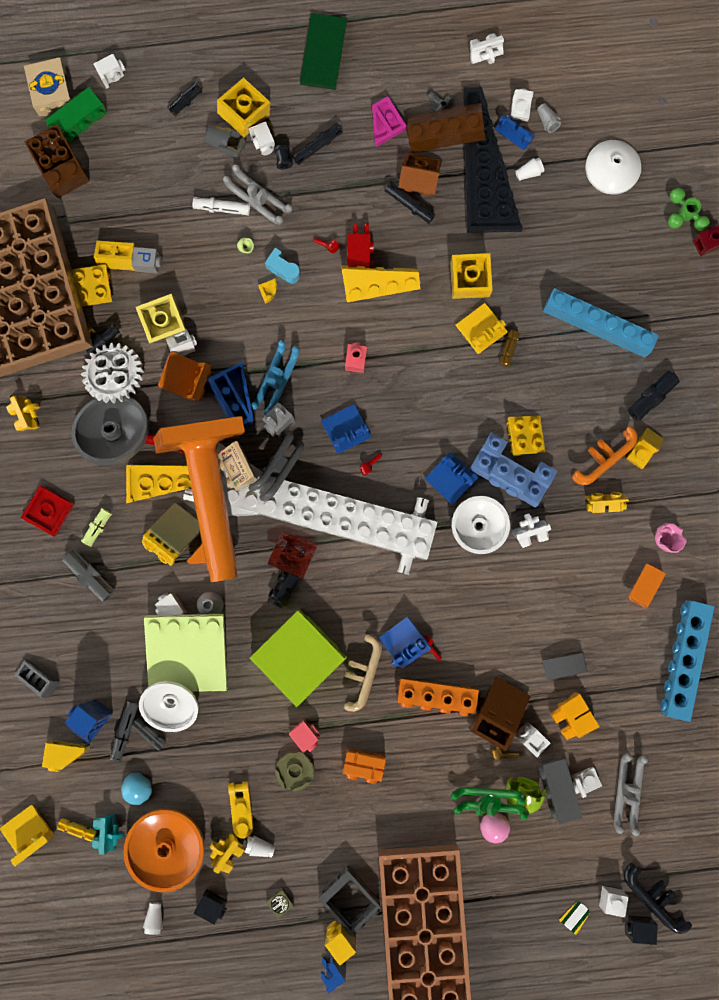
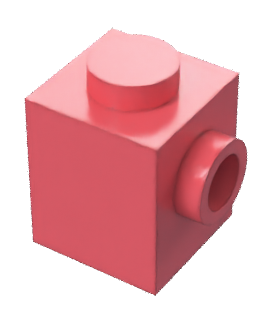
M357 342L348 344L345 371L364 373L367 347L364 344Z
M304 719L289 732V735L304 753L306 750L312 751L318 745V734L320 732L314 724L309 725L306 719Z

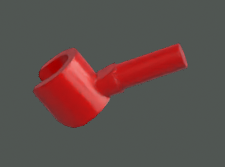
M317 238L313 239V242L324 246L331 254H334L340 248L338 246L339 243L334 239L330 243Z
M380 453L371 461L362 464L360 471L363 476L373 472L370 466L382 458Z
M425 635L424 639L431 647L429 651L438 661L441 660L442 657L431 646L434 640Z

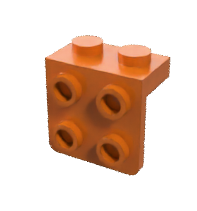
M171 352L167 358L158 386L188 400L199 401L205 393V383L211 377L212 371L210 369L212 365L205 362L198 363L178 353Z

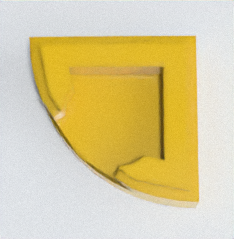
M276 279L258 285L265 304L270 302L277 292Z

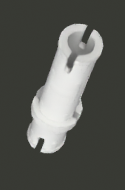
M194 197L193 209L208 210L211 213L216 211L249 216L250 203L216 200L213 197L210 199Z

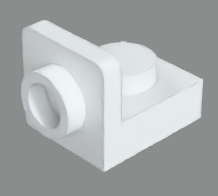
M527 89L515 90L510 114L512 120L528 122L533 91H528Z
M526 722L515 734V737L537 758L550 744L529 722Z
M594 767L571 776L575 794L579 793L583 798L587 796L586 793L602 787Z

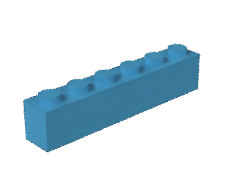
M555 288L542 311L644 358L652 352L659 335Z

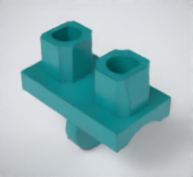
M111 813L93 820V828L100 830V835L93 838L92 848L99 850L100 855L114 851L115 846L118 845V839L124 837V832L119 831V824H116L117 814Z

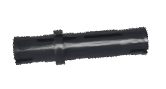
M336 122L326 131L320 132L319 136L294 153L292 157L296 164L299 166L322 147L330 145L334 138L343 133L340 125Z
M392 181L389 182L384 190L386 193L412 211L411 213L414 216L417 215L427 222V224L433 221L435 213L423 206L421 201L415 200L405 191L398 188Z

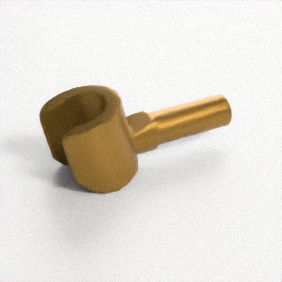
M499 747L490 750L492 758L496 760L519 758V753H502V749Z

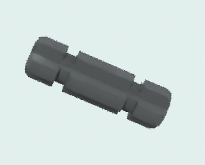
M140 718L132 723V728L135 731H139V734L150 744L153 743L154 748L160 750L165 745V740L157 737L158 734L148 725L145 726Z

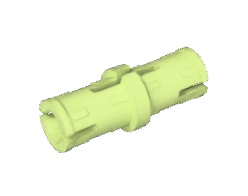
M101 508L95 520L90 522V527L81 541L92 547L99 533L104 531L103 527L112 513Z

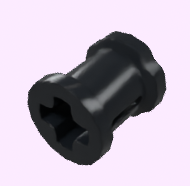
M284 144L274 147L273 151L278 161L276 166L280 170L289 169L293 166V161L290 160L289 145Z

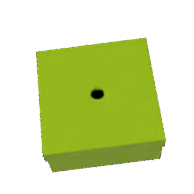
M301 609L250 657L253 663L296 707L347 658L339 647Z

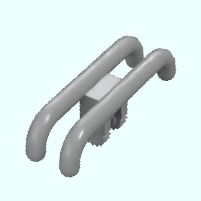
M234 164L232 167L233 172L241 181L249 186L247 189L248 194L237 187L229 176H224V184L246 203H250V206L271 222L281 225L283 217L273 214L263 206L264 203L268 200L284 213H291L292 206L281 202L243 173L237 164Z
M625 753L620 762L614 827L617 833H624L622 815L625 802L631 805L630 831L634 836H639L638 814L644 764L648 762V758L643 755L637 759L634 784L626 783L627 771L632 755Z

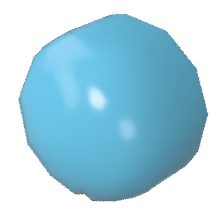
M140 772L129 774L124 778L121 786L124 800L131 805H141L146 802L152 793L150 780Z

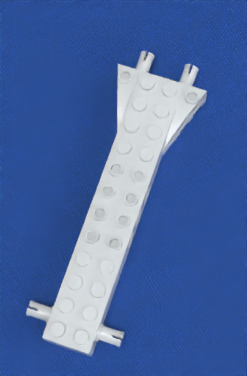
M219 442L216 449L217 456L218 453H220L222 450L226 448ZM250 464L257 479H259L263 472ZM220 468L228 516L263 515L394 551L402 555L397 572L403 573L404 566H406L404 571L406 575L410 574L413 558L428 559L437 522L424 517L429 503L427 499L423 500L421 506L423 498L417 497L414 513L410 515L284 480L272 498L261 501L260 495L270 489L276 480L275 477L270 476L266 483L256 491H250L249 486L236 491L234 487L230 488L226 481V478L229 477L226 470L222 471ZM186 488L185 492L192 496L184 494L183 499L194 502L192 489Z

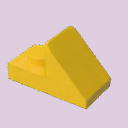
M647 428L626 459L638 468L643 469L653 454L660 450L664 438Z

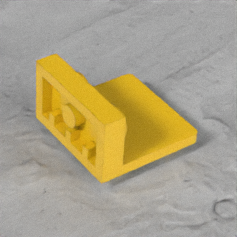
M33 804L0 828V831L15 851L16 856L10 860L14 867L55 836Z

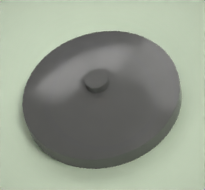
M123 396V402L116 398L114 404L110 399L107 403L103 399L100 401L94 399L86 404L77 414L72 425V441L80 455L93 464L102 466L120 464L132 458L143 447L149 433V421L142 406L132 398L128 399L126 396Z

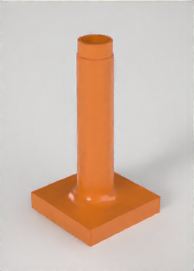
M242 416L160 428L153 438L156 454L183 450L185 453L207 571H209L211 582L238 577L216 446L218 442H232L245 432Z

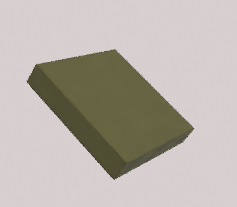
M174 503L149 528L152 534L178 555L200 533L198 520L177 503Z

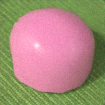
M664 523L656 531L655 541L657 546L663 551L678 553L683 550L687 539L682 535L683 529L674 523Z
M497 812L494 817L488 814L485 815L481 820L480 829L483 837L488 842L496 844L502 843L508 838L510 824L505 815Z

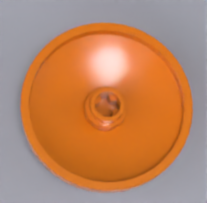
M170 808L156 809L139 818L129 830L124 843V861L129 874L142 887L154 892L175 891L188 884L200 869L205 853L204 838L199 826L187 814Z

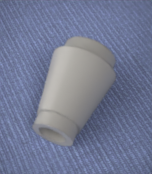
M546 103L537 108L544 130L549 133L556 131L561 125L560 117Z

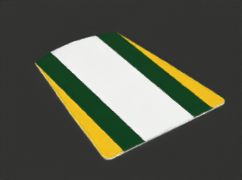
M576 902L559 921L577 935L590 911L582 903Z

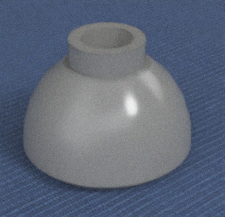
M205 592L197 600V610L200 614H221L224 607L222 597L216 592Z

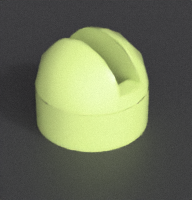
M241 238L237 243V248L242 253H251L254 243L250 238Z

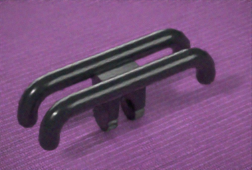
M633 863L628 864L624 870V881L627 886L664 926L677 934L687 933L692 928L690 921H686L683 917L673 921L663 911L664 907L673 899L675 893L672 890H668L655 901L665 888L666 883L663 880H659L646 892L637 881L638 876L641 874V868Z

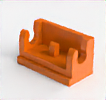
M646 563L628 596L629 600L647 609L666 573Z

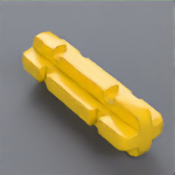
M64 818L59 821L57 829L60 831H67V833L79 838L85 837L84 839L90 842L97 832L91 828L87 829L86 826L78 823H70V820Z

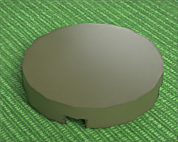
M294 750L280 757L276 765L275 774L277 781L283 788L296 792L309 786L314 777L315 769L313 761L307 754Z

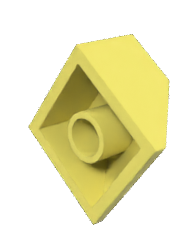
M172 294L136 307L150 344L186 330L177 300Z

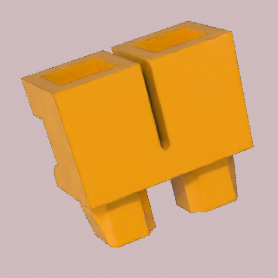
M577 692L570 695L565 701L558 703V708L550 713L555 723H559L564 719L568 723L567 726L560 729L566 740L575 736L580 738L599 728L582 696Z

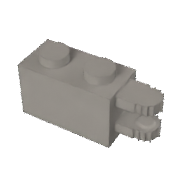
M279 402L263 418L264 428L272 437L276 435L281 438L283 433L295 423L293 415Z

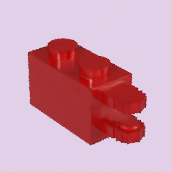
M353 223V234H348L347 266L350 268H357V266L373 268L374 259H370V252H374V241H370L369 223L364 225L365 234H357L358 224Z

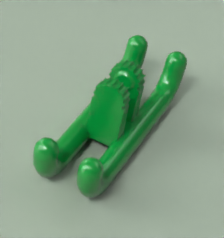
M462 787L456 789L451 794L453 800H457L463 795L482 796L478 802L466 801L458 804L454 808V813L457 815L464 810L473 809L476 810L477 815L481 816L487 811L488 815L492 817L497 812L519 813L520 819L523 821L529 817L528 809L521 806L526 802V796L521 791ZM501 798L517 799L518 805L502 804Z

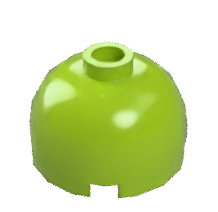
M518 776L517 780H512L513 777H510L507 781L506 790L523 792L526 796V802L521 806L526 807L529 814L537 812L545 800L546 790L543 788L542 791L538 788L539 783L529 778ZM506 798L508 804L518 805L517 799Z

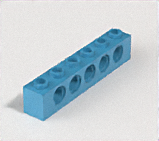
M685 601L681 606L680 614L682 618L676 629L678 637L672 648L674 653L673 660L670 661L668 671L670 672L669 679L666 680L664 690L666 691L665 698L662 699L660 704L662 715L691 722L715 606L695 601ZM693 617H695L697 620V624L695 627L691 625V619ZM689 636L693 638V643L690 646L687 644ZM685 655L689 657V662L686 665L683 664V657ZM683 674L685 676L684 683L680 684L679 676ZM677 694L681 695L679 703H675L674 700Z

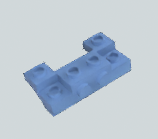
M491 432L471 465L470 470L489 480L493 486L501 487L509 495L518 497L536 508L558 471L542 461L534 473L501 454L508 442Z

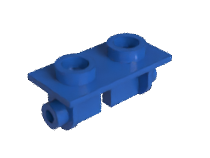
M502 115L499 124L494 129L522 150H525L535 137L532 132L516 123L508 115Z

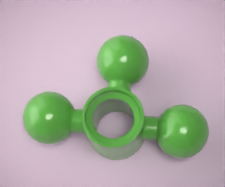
M673 189L670 193V200L673 203H680L681 208L678 213H674L669 217L668 225L673 229H677L682 226L683 221L694 219L696 230L705 231L710 225L709 219L698 214L701 210L700 201L696 198L686 200L683 189ZM687 207L691 208L693 212L688 211Z

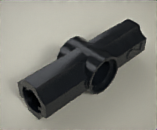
M669 370L664 373L656 383L651 384L640 395L641 397L627 409L629 415L637 421L643 419L680 382L678 376Z

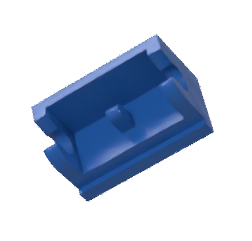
M332 955L330 963H327L324 957L322 958V964L327 970V975L325 976V973L321 971V979L326 985L328 994L346 981V964L339 965Z

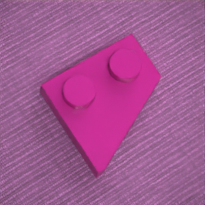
M388 96L372 105L376 147L407 130L406 124Z

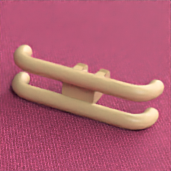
M367 634L364 637L365 641L373 646L369 665L351 660L348 662V665L366 671V675L360 676L351 672L345 673V677L363 682L358 701L347 702L344 705V709L347 711L355 712L360 710L368 700L382 652L381 641L372 634Z

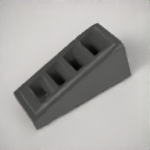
M27 659L23 661L14 675L41 698H49L59 684L58 680ZM28 668L31 669V670L29 671V673L27 674V676L25 677L24 674L26 673V671L28 670Z

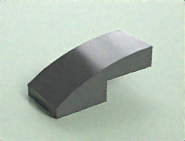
M584 652L543 660L546 679L588 672Z

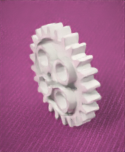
M110 343L109 348L103 345V350L101 351L96 348V354L90 353L91 360L85 359L88 365L82 366L86 371L81 373L85 378L82 380L84 385H86L85 389L92 397H95L98 401L103 399L105 403L110 399L114 404L116 398L123 402V396L129 399V392L135 394L136 392L133 388H140L137 381H143V378L140 376V374L144 373L141 368L143 364L139 361V356L133 349L130 350L126 345L122 347L120 343L117 344L116 348L113 343ZM125 379L123 383L119 384L120 380Z

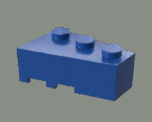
M243 362L208 378V385L227 418L242 416L244 429L253 425V415Z
M94 699L89 702L86 701L84 704L80 703L78 706L75 705L67 714L69 718L65 723L74 734L89 745L113 713Z

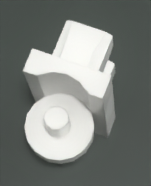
M493 33L486 37V41L471 40L472 64L484 60L492 64L495 61L494 57L503 55V36L497 37Z
M528 513L524 515L525 520L519 522L520 527L512 530L514 537L518 540L521 547L524 548L532 544L530 536L536 535L539 542L549 540L548 531L551 530V527L545 520L539 521L538 516L531 518Z

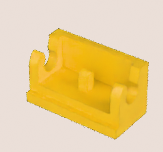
M96 241L94 259L97 265L106 264L107 269L135 271L132 267L133 247H135V244Z

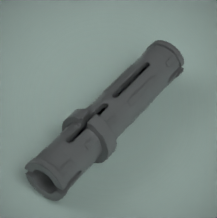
M128 700L126 702L117 736H114L113 739L114 745L109 756L110 760L122 761L125 746L129 743L128 737L139 706L137 702Z

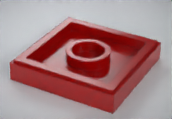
M40 485L22 514L21 519L55 537L72 510L74 503Z

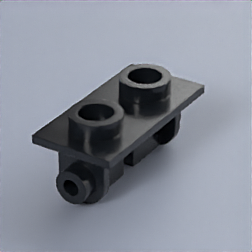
M285 567L278 575L276 586L270 590L268 601L279 608H282L283 605L285 606L291 596V593L285 590L287 588L294 590L300 579L298 578L300 574L292 570L290 571Z

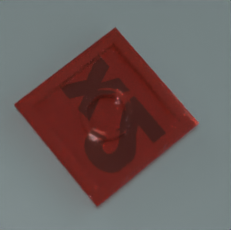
M281 532L267 565L304 579L317 545Z

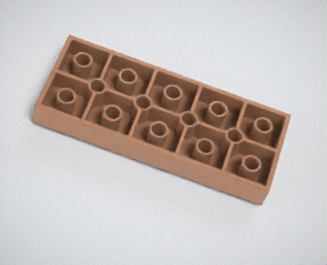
M458 845L379 850L389 1000H471Z

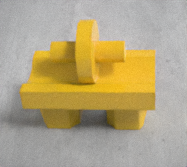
M25 396L11 397V403L6 408L9 414L17 415L19 418L14 422L16 430L25 431L27 429L39 428L36 417H38L36 411L40 409L39 404H32L31 400Z
M231 832L226 841L220 839L218 843L211 842L209 845L212 850L209 856L213 859L211 861V864L214 866L213 871L217 874L220 871L230 873L234 867V861L229 859L232 854L240 857L245 851L244 845L238 841L234 833Z

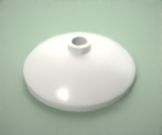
M619 140L603 141L596 145L589 153L585 165L586 175L590 183L597 190L606 194H621L631 189L638 181L641 174V160L638 153L629 144Z
M475 496L465 500L457 507L452 517V532L455 540L462 548L475 554H487L497 550L506 541L510 531V520L505 508L495 499L486 496ZM476 523H481L482 529H477Z
M162 681L150 685L144 690L139 701V710L144 720L152 727L165 732H178L187 729L194 723L199 711L195 695L185 686L170 681Z

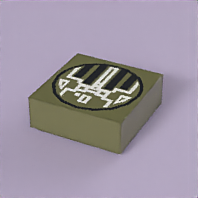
M283 888L266 901L277 919L294 907V903Z

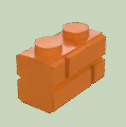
M347 748L343 774H346V778L357 780L358 777L365 778V782L377 784V781L382 782L386 755Z

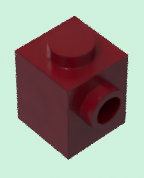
M719 225L699 233L692 240L700 257L719 249Z

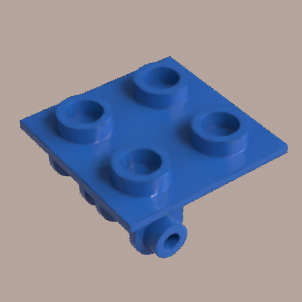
M355 404L321 420L337 454L371 438L368 427L364 424Z
M449 452L425 480L453 505L478 476L452 452Z
M406 617L379 637L393 657V660H391L394 667H401V669L431 649L409 617Z

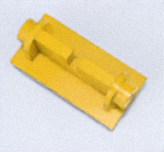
M611 492L609 495L593 493L591 496H585L590 503L587 504V512L604 513L605 506H608V512H622L627 509L626 501H629L621 492Z

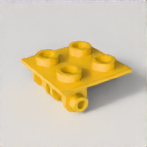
M106 264L72 270L82 307L112 302L109 285L110 273L107 272Z
M486 303L455 325L477 354H480L508 333L504 327L506 326L505 322L502 319L499 321Z
M540 416L508 417L506 424L508 425V436H511L509 442H512L510 444V452L513 453V456L546 453Z

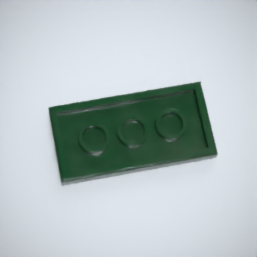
M311 13L300 85L336 90L347 18Z

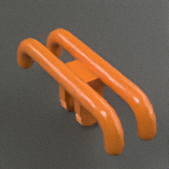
M628 426L623 431V436L627 442L616 452L603 440L600 439L597 442L598 446L608 457L607 460L595 448L590 447L588 449L589 453L600 466L589 475L576 470L572 475L573 481L580 485H589L599 478L636 445L638 437L635 429Z

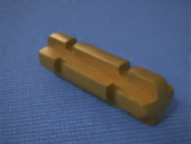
M509 331V340H506L502 352L503 356H501L499 362L504 367H509L512 360L510 358L514 355L517 345L516 341H518L520 336L518 331Z

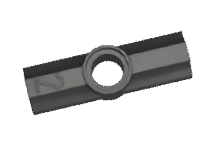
M76 549L64 557V564L74 572L76 579L84 587L89 588L102 602H105L114 594L116 590L102 577L101 571L95 565L89 563Z

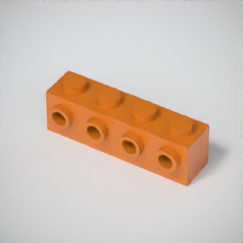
M400 677L397 703H401L400 706L412 708V705L420 706L421 710L431 711L432 708H438L441 713L451 714V711H458V715L470 716L471 713L476 714L479 690L471 687Z

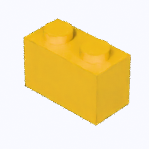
M334 921L327 927L325 946L339 965H342L356 953V937L354 934L350 935L339 922Z

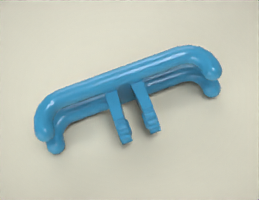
M283 340L278 342L276 354L255 400L251 403V409H258L268 387L275 388L272 399L264 410L265 415L278 403L300 352L299 347L294 346L284 372L277 368L286 347V343Z

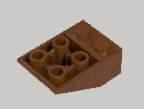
M58 124L24 141L56 198L90 182Z
M496 677L469 726V730L507 751L517 732L531 696Z

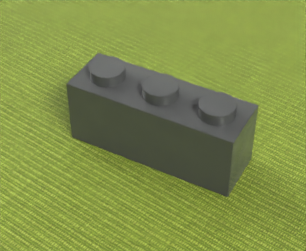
M561 755L540 761L541 768H538L541 780H544L546 784L544 789L546 790V799H550L551 802L549 811L552 819L562 824L582 818L566 759Z

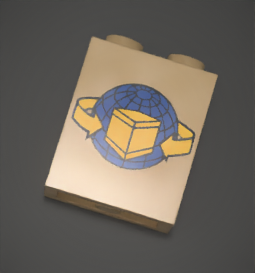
M60 57L24 66L32 105L39 116H48L51 113H55L71 101L65 79L67 71Z

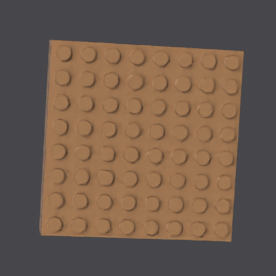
M46 198L0 213V377L93 347L54 206Z

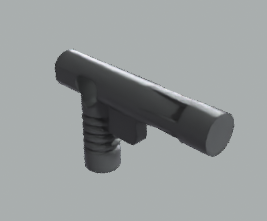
M433 91L428 95V98L434 102L431 106L433 111L445 110L453 101L449 96L443 100Z

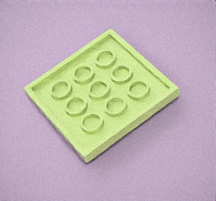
M224 614L145 615L144 628L148 687L157 682L170 681L185 686L191 692L227 691Z

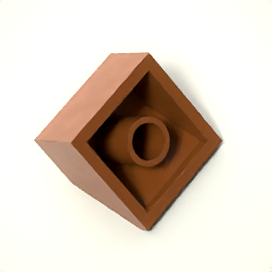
M406 153L398 188H402L407 192L418 191L423 195H435L442 160Z

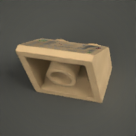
M238 441L233 442L218 453L220 458L218 460L219 466L222 471L226 470L229 476L226 478V481L230 488L234 487L236 491H239L258 480Z

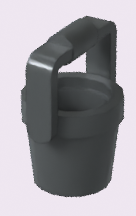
M209 124L204 143L218 149L221 153L236 158L239 157L246 145L245 137L233 128ZM231 136L240 138L237 150L228 148Z

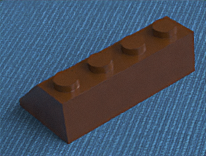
M482 103L408 116V138L412 153L486 140Z

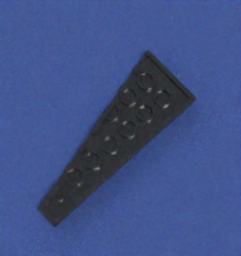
M464 87L463 106L482 103L486 139L464 144L467 233L522 232L523 226L521 225L519 212L514 202L513 191H511L503 157L497 144L498 140L495 137L482 87Z

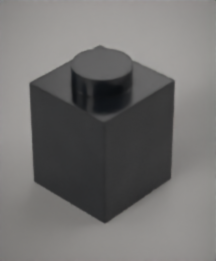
M206 889L193 914L215 925L217 919L222 920L227 910L224 907L227 900Z
M628 916V923H625V934L631 942L657 945L658 924L652 917Z

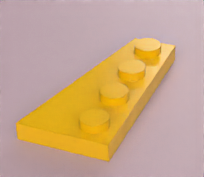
M341 265L347 302L420 289L418 269H384V267L373 269L365 268V266L350 268Z
M126 465V503L191 488L187 466Z

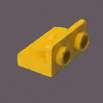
M149 530L143 535L142 543L144 548L149 552L153 551L158 555L160 561L172 566L179 555Z

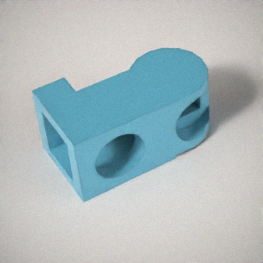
M275 248L265 262L266 269L288 283H296L300 279L299 267L295 263H289L282 259V252Z

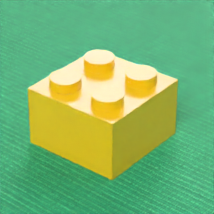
M243 77L217 100V113L240 135L246 137L249 134L248 128L262 123L270 116L271 102Z
M490 253L452 255L450 261L452 299L490 297L492 293Z

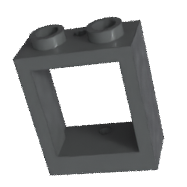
M346 866L319 892L318 899L350 935L355 931L357 933L364 928L365 922L370 917L373 919L380 912V900L349 866ZM350 879L371 901L352 921L331 899Z

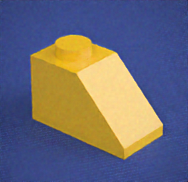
M51 740L45 743L42 767L48 768V771L59 772L88 751L90 745Z

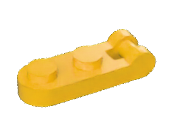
M242 781V784L228 783L234 834L239 838H247L253 831L249 781ZM243 791V796L237 797L236 792Z

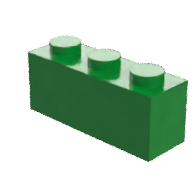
M88 87L48 117L45 122L49 128L58 124L69 143L78 134L86 131L95 121L101 120L107 111L103 103Z

